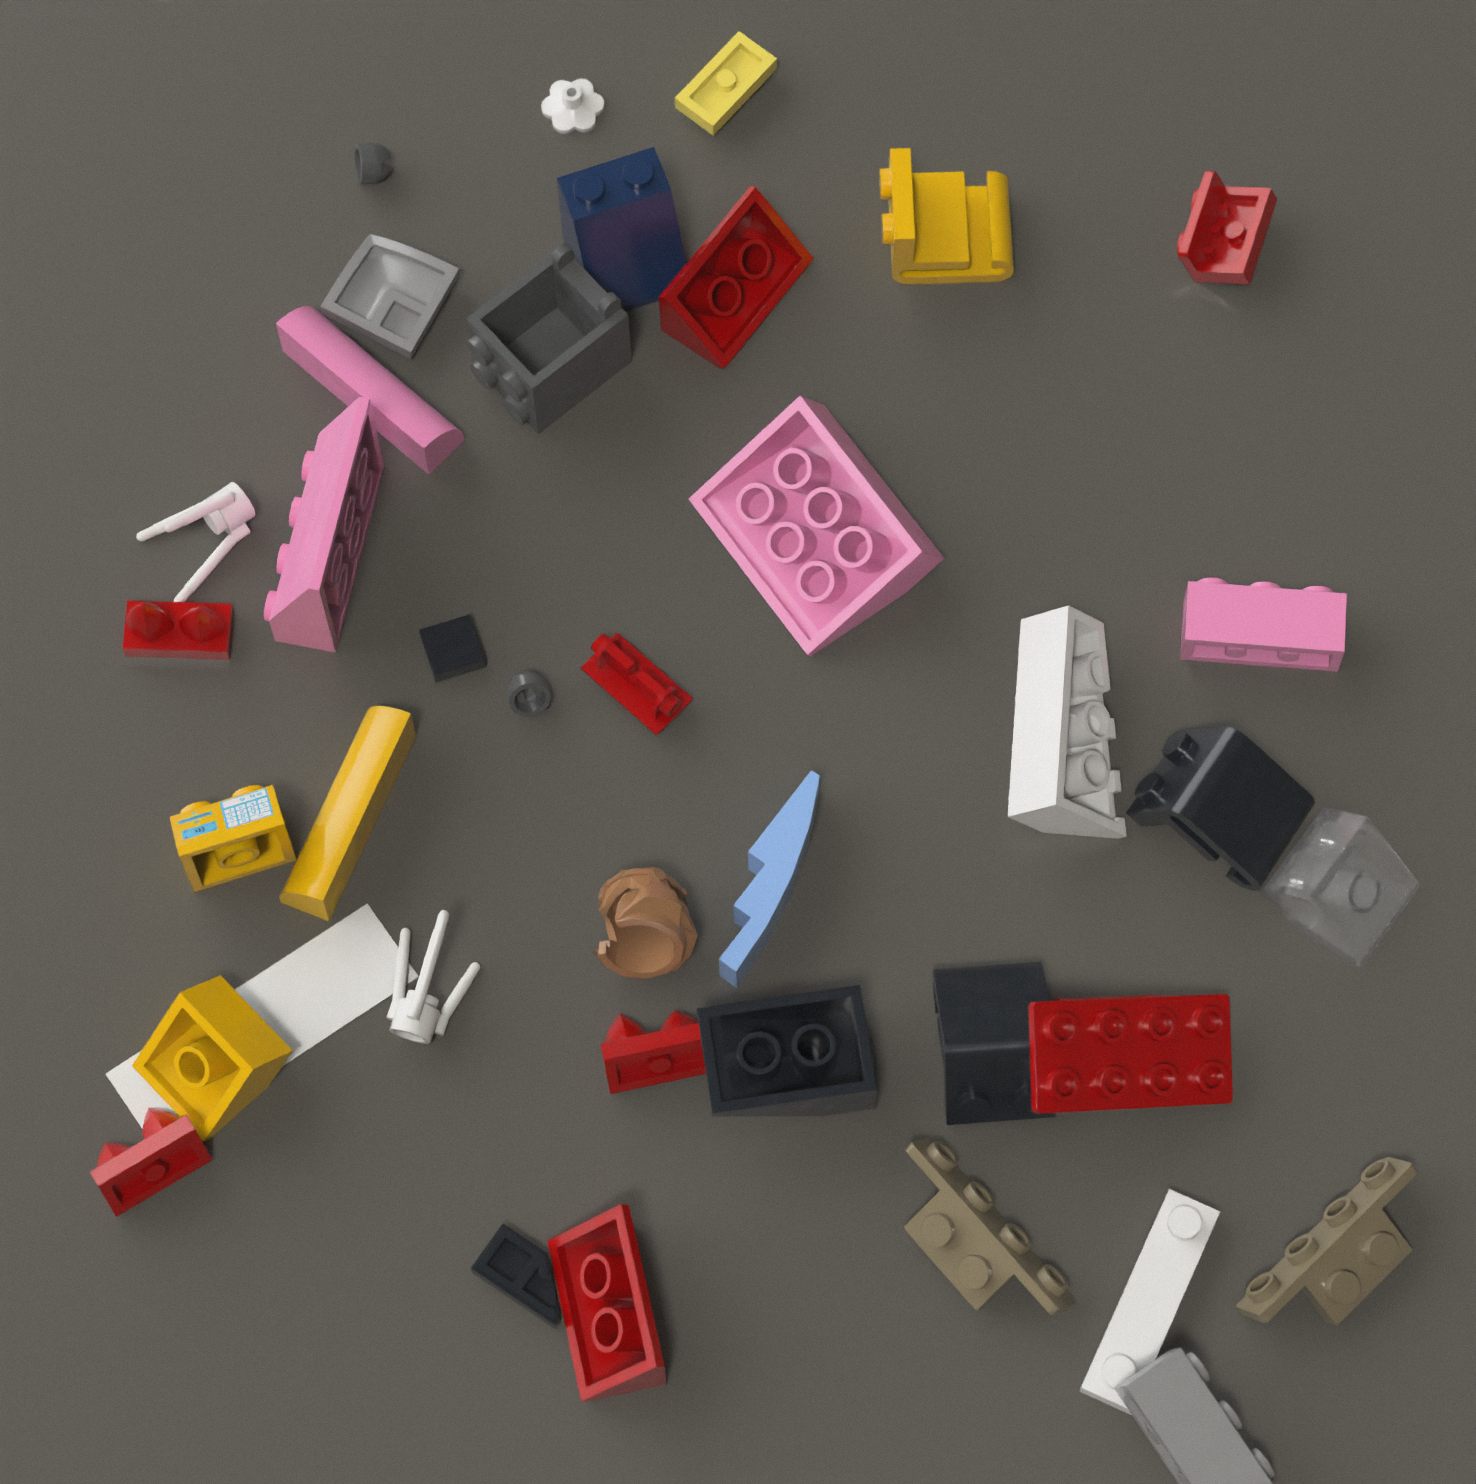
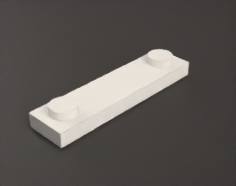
M1171 1189L1168 1190L1080 1389L1081 1393L1132 1415L1114 1388L1157 1358L1220 1211Z

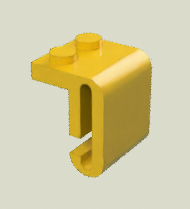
M890 148L889 168H880L879 186L880 199H888L889 213L882 214L883 245L891 244L893 279L902 284L998 282L1010 278L1014 273L1009 182L1007 176L1000 172L987 171V186H965L964 171L912 173L911 148Z

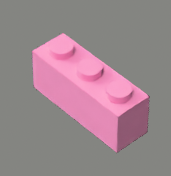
M1203 578L1197 582L1188 581L1183 601L1180 660L1338 672L1345 652L1347 593H1336L1324 586H1309L1303 590L1284 589L1272 582H1256L1250 586L1228 584L1225 580L1219 578Z

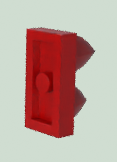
M127 600L122 646L125 657L230 660L234 616L232 604Z
M674 1010L668 1016L660 1031L646 1033L633 1019L619 1013L607 1032L605 1043H600L610 1094L706 1074L699 1023L693 1017L678 1010Z
M148 1108L143 1123V1140L132 1147L118 1143L104 1144L97 1160V1167L91 1170L90 1174L116 1217L212 1161L187 1115L180 1118L162 1109Z

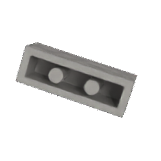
M1181 1347L1168 1350L1114 1388L1178 1484H1272L1270 1479L1275 1476V1473L1270 1463L1257 1448L1249 1450L1238 1433L1242 1429L1240 1419L1226 1401H1216L1206 1386V1383L1210 1381L1209 1374L1201 1361L1192 1352L1185 1355Z

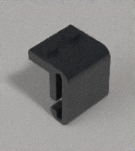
M1218 726L1187 729L1175 733L1164 745L1162 750L1164 757L1154 772L1147 775L1136 787L1134 792L1136 799L1126 814L1140 826L1169 825L1208 861H1218L1220 856L1232 866L1226 874L1229 880L1245 889L1259 890L1315 805L1314 798L1251 739L1234 728Z
M1042 962L933 969L935 1013L939 1015L937 1017L938 1035L944 1070V1111L946 1124L958 1125L1056 1117V1113H1034L1031 1107L1028 1006L1031 1002L1049 1001Z

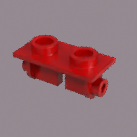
M618 632L610 638L605 633L598 636L590 648L595 654L580 667L586 675L656 736L693 701L690 695Z

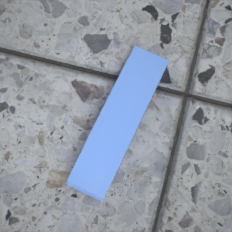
M812 770L748 851V870L754 873L756 877L733 905L734 923L740 926L742 930L719 958V976L736 988L768 943L792 895L807 853L820 796V775Z

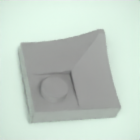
M369 234L327 294L321 305V314L411 359L458 279L459 268L408 245Z

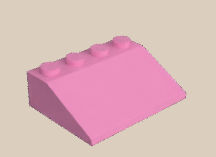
M799 396L689 498L692 505L809 656L814 655L906 594L945 559L826 406L803 396Z
M358 397L319 433L315 450H308L305 454L301 478L302 481H306L302 498L294 497L289 515V526L293 528L289 544L283 543L281 545L277 558L276 570L277 574H281L277 591H269L264 607V620L270 623L276 642L336 653L384 469L369 398Z

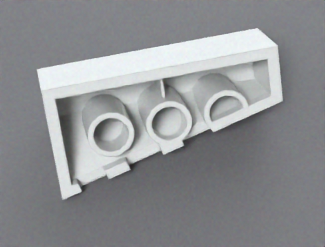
M1069 605L1021 619L1008 817L1043 833L1116 839L1127 837L1125 818H1116L1114 794L1122 792L1120 770H1111L1108 745L1109 740L1116 739L1114 718H1110L1103 699V693L1111 690L1104 623Z

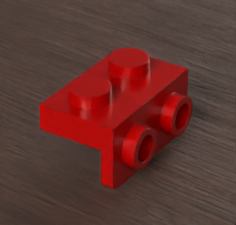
M1216 171L1204 172L1200 187L1195 190L1192 196V211L1186 229L1180 234L1177 243L1178 257L1194 282L1250 285L1277 202V198L1271 188L1224 186Z

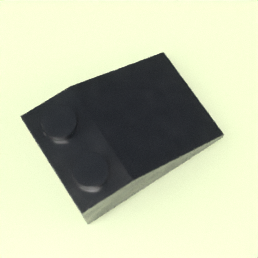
M860 985L696 1008L712 1117L827 1116L876 1108L877 1085Z

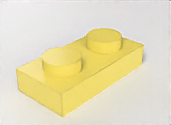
M738 31L675 97V108L714 136L776 71L777 58Z

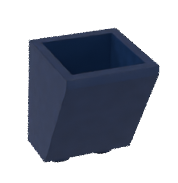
M651 147L558 177L557 187L562 235L564 242L574 251L575 260L607 293L614 292L620 298L621 307L625 312L659 301V296L685 266L686 260L672 191L655 148Z

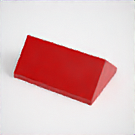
M750 186L659 296L661 331L714 366L722 369L728 365L814 259L757 187Z
M620 1204L548 1240L581 1402L594 1401L667 1384L664 1361L629 1204Z

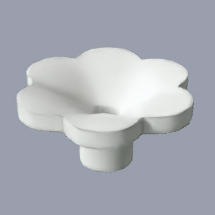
M577 79L571 83L559 80L551 85L550 96L543 100L541 110L546 118L552 120L555 131L568 134L574 129L579 132L591 131L596 125V116L604 111L605 104L603 97L594 92L590 81Z

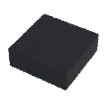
M469 615L419 629L435 683L485 668L484 658Z

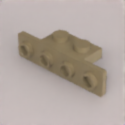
M930 1137L911 1142L905 1149L906 1153L940 1191L903 1228L976 1311L985 1308L1017 1277L1050 1315L1068 1310L1076 1301L1067 1291L1069 1284L1065 1277L1055 1267L1049 1264L1044 1265L1030 1249L1032 1242L1027 1234L1016 1224L1007 1223L994 1209L995 1200L981 1184L970 1181L957 1167L959 1160L955 1153L939 1140L934 1141Z
M1392 1157L1380 1159L1369 1165L1362 1173L1361 1181L1346 1196L1333 1201L1323 1212V1219L1308 1234L1293 1240L1287 1246L1284 1253L1285 1256L1269 1272L1259 1275L1248 1285L1246 1295L1236 1304V1308L1243 1316L1267 1323L1301 1290L1325 1322L1337 1326L1413 1251L1382 1209L1418 1174L1414 1165L1411 1162Z

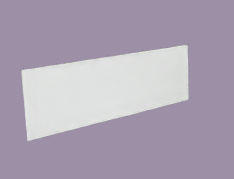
M367 903L235 990L293 1050L284 1063L286 1065L393 994L398 946ZM409 962L406 985L419 977ZM138 1052L107 1072L106 1075L143 1129L148 1108L162 1109L176 1116L178 1114L132 1067V1064L140 1054Z

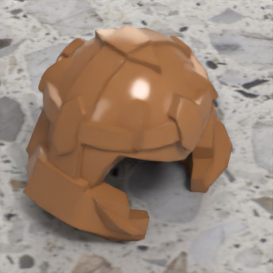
M657 867L621 869L618 874L603 884L598 894L599 912L605 919L609 940L600 941L598 949L591 950V952L597 956L598 961L603 966L624 977L649 979L668 974L670 971H677L691 956L698 937L685 899V895H687L686 889L680 886L674 878Z

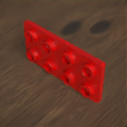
M1227 994L1053 999V1001L1031 1002L1028 1006L1031 1107L1034 1113L1047 1114L1229 1104L1233 1100L1230 998Z

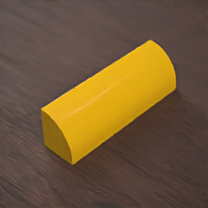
M373 706L367 710L279 896L282 904L330 922L416 738L411 713L387 706Z

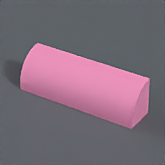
M299 307L276 323L283 352L348 407L358 397L369 398L376 431L428 475L464 441L462 431L314 307Z

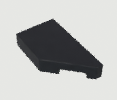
M502 1224L472 1265V1273L556 1329L560 1324V1317L548 1253L505 1224Z

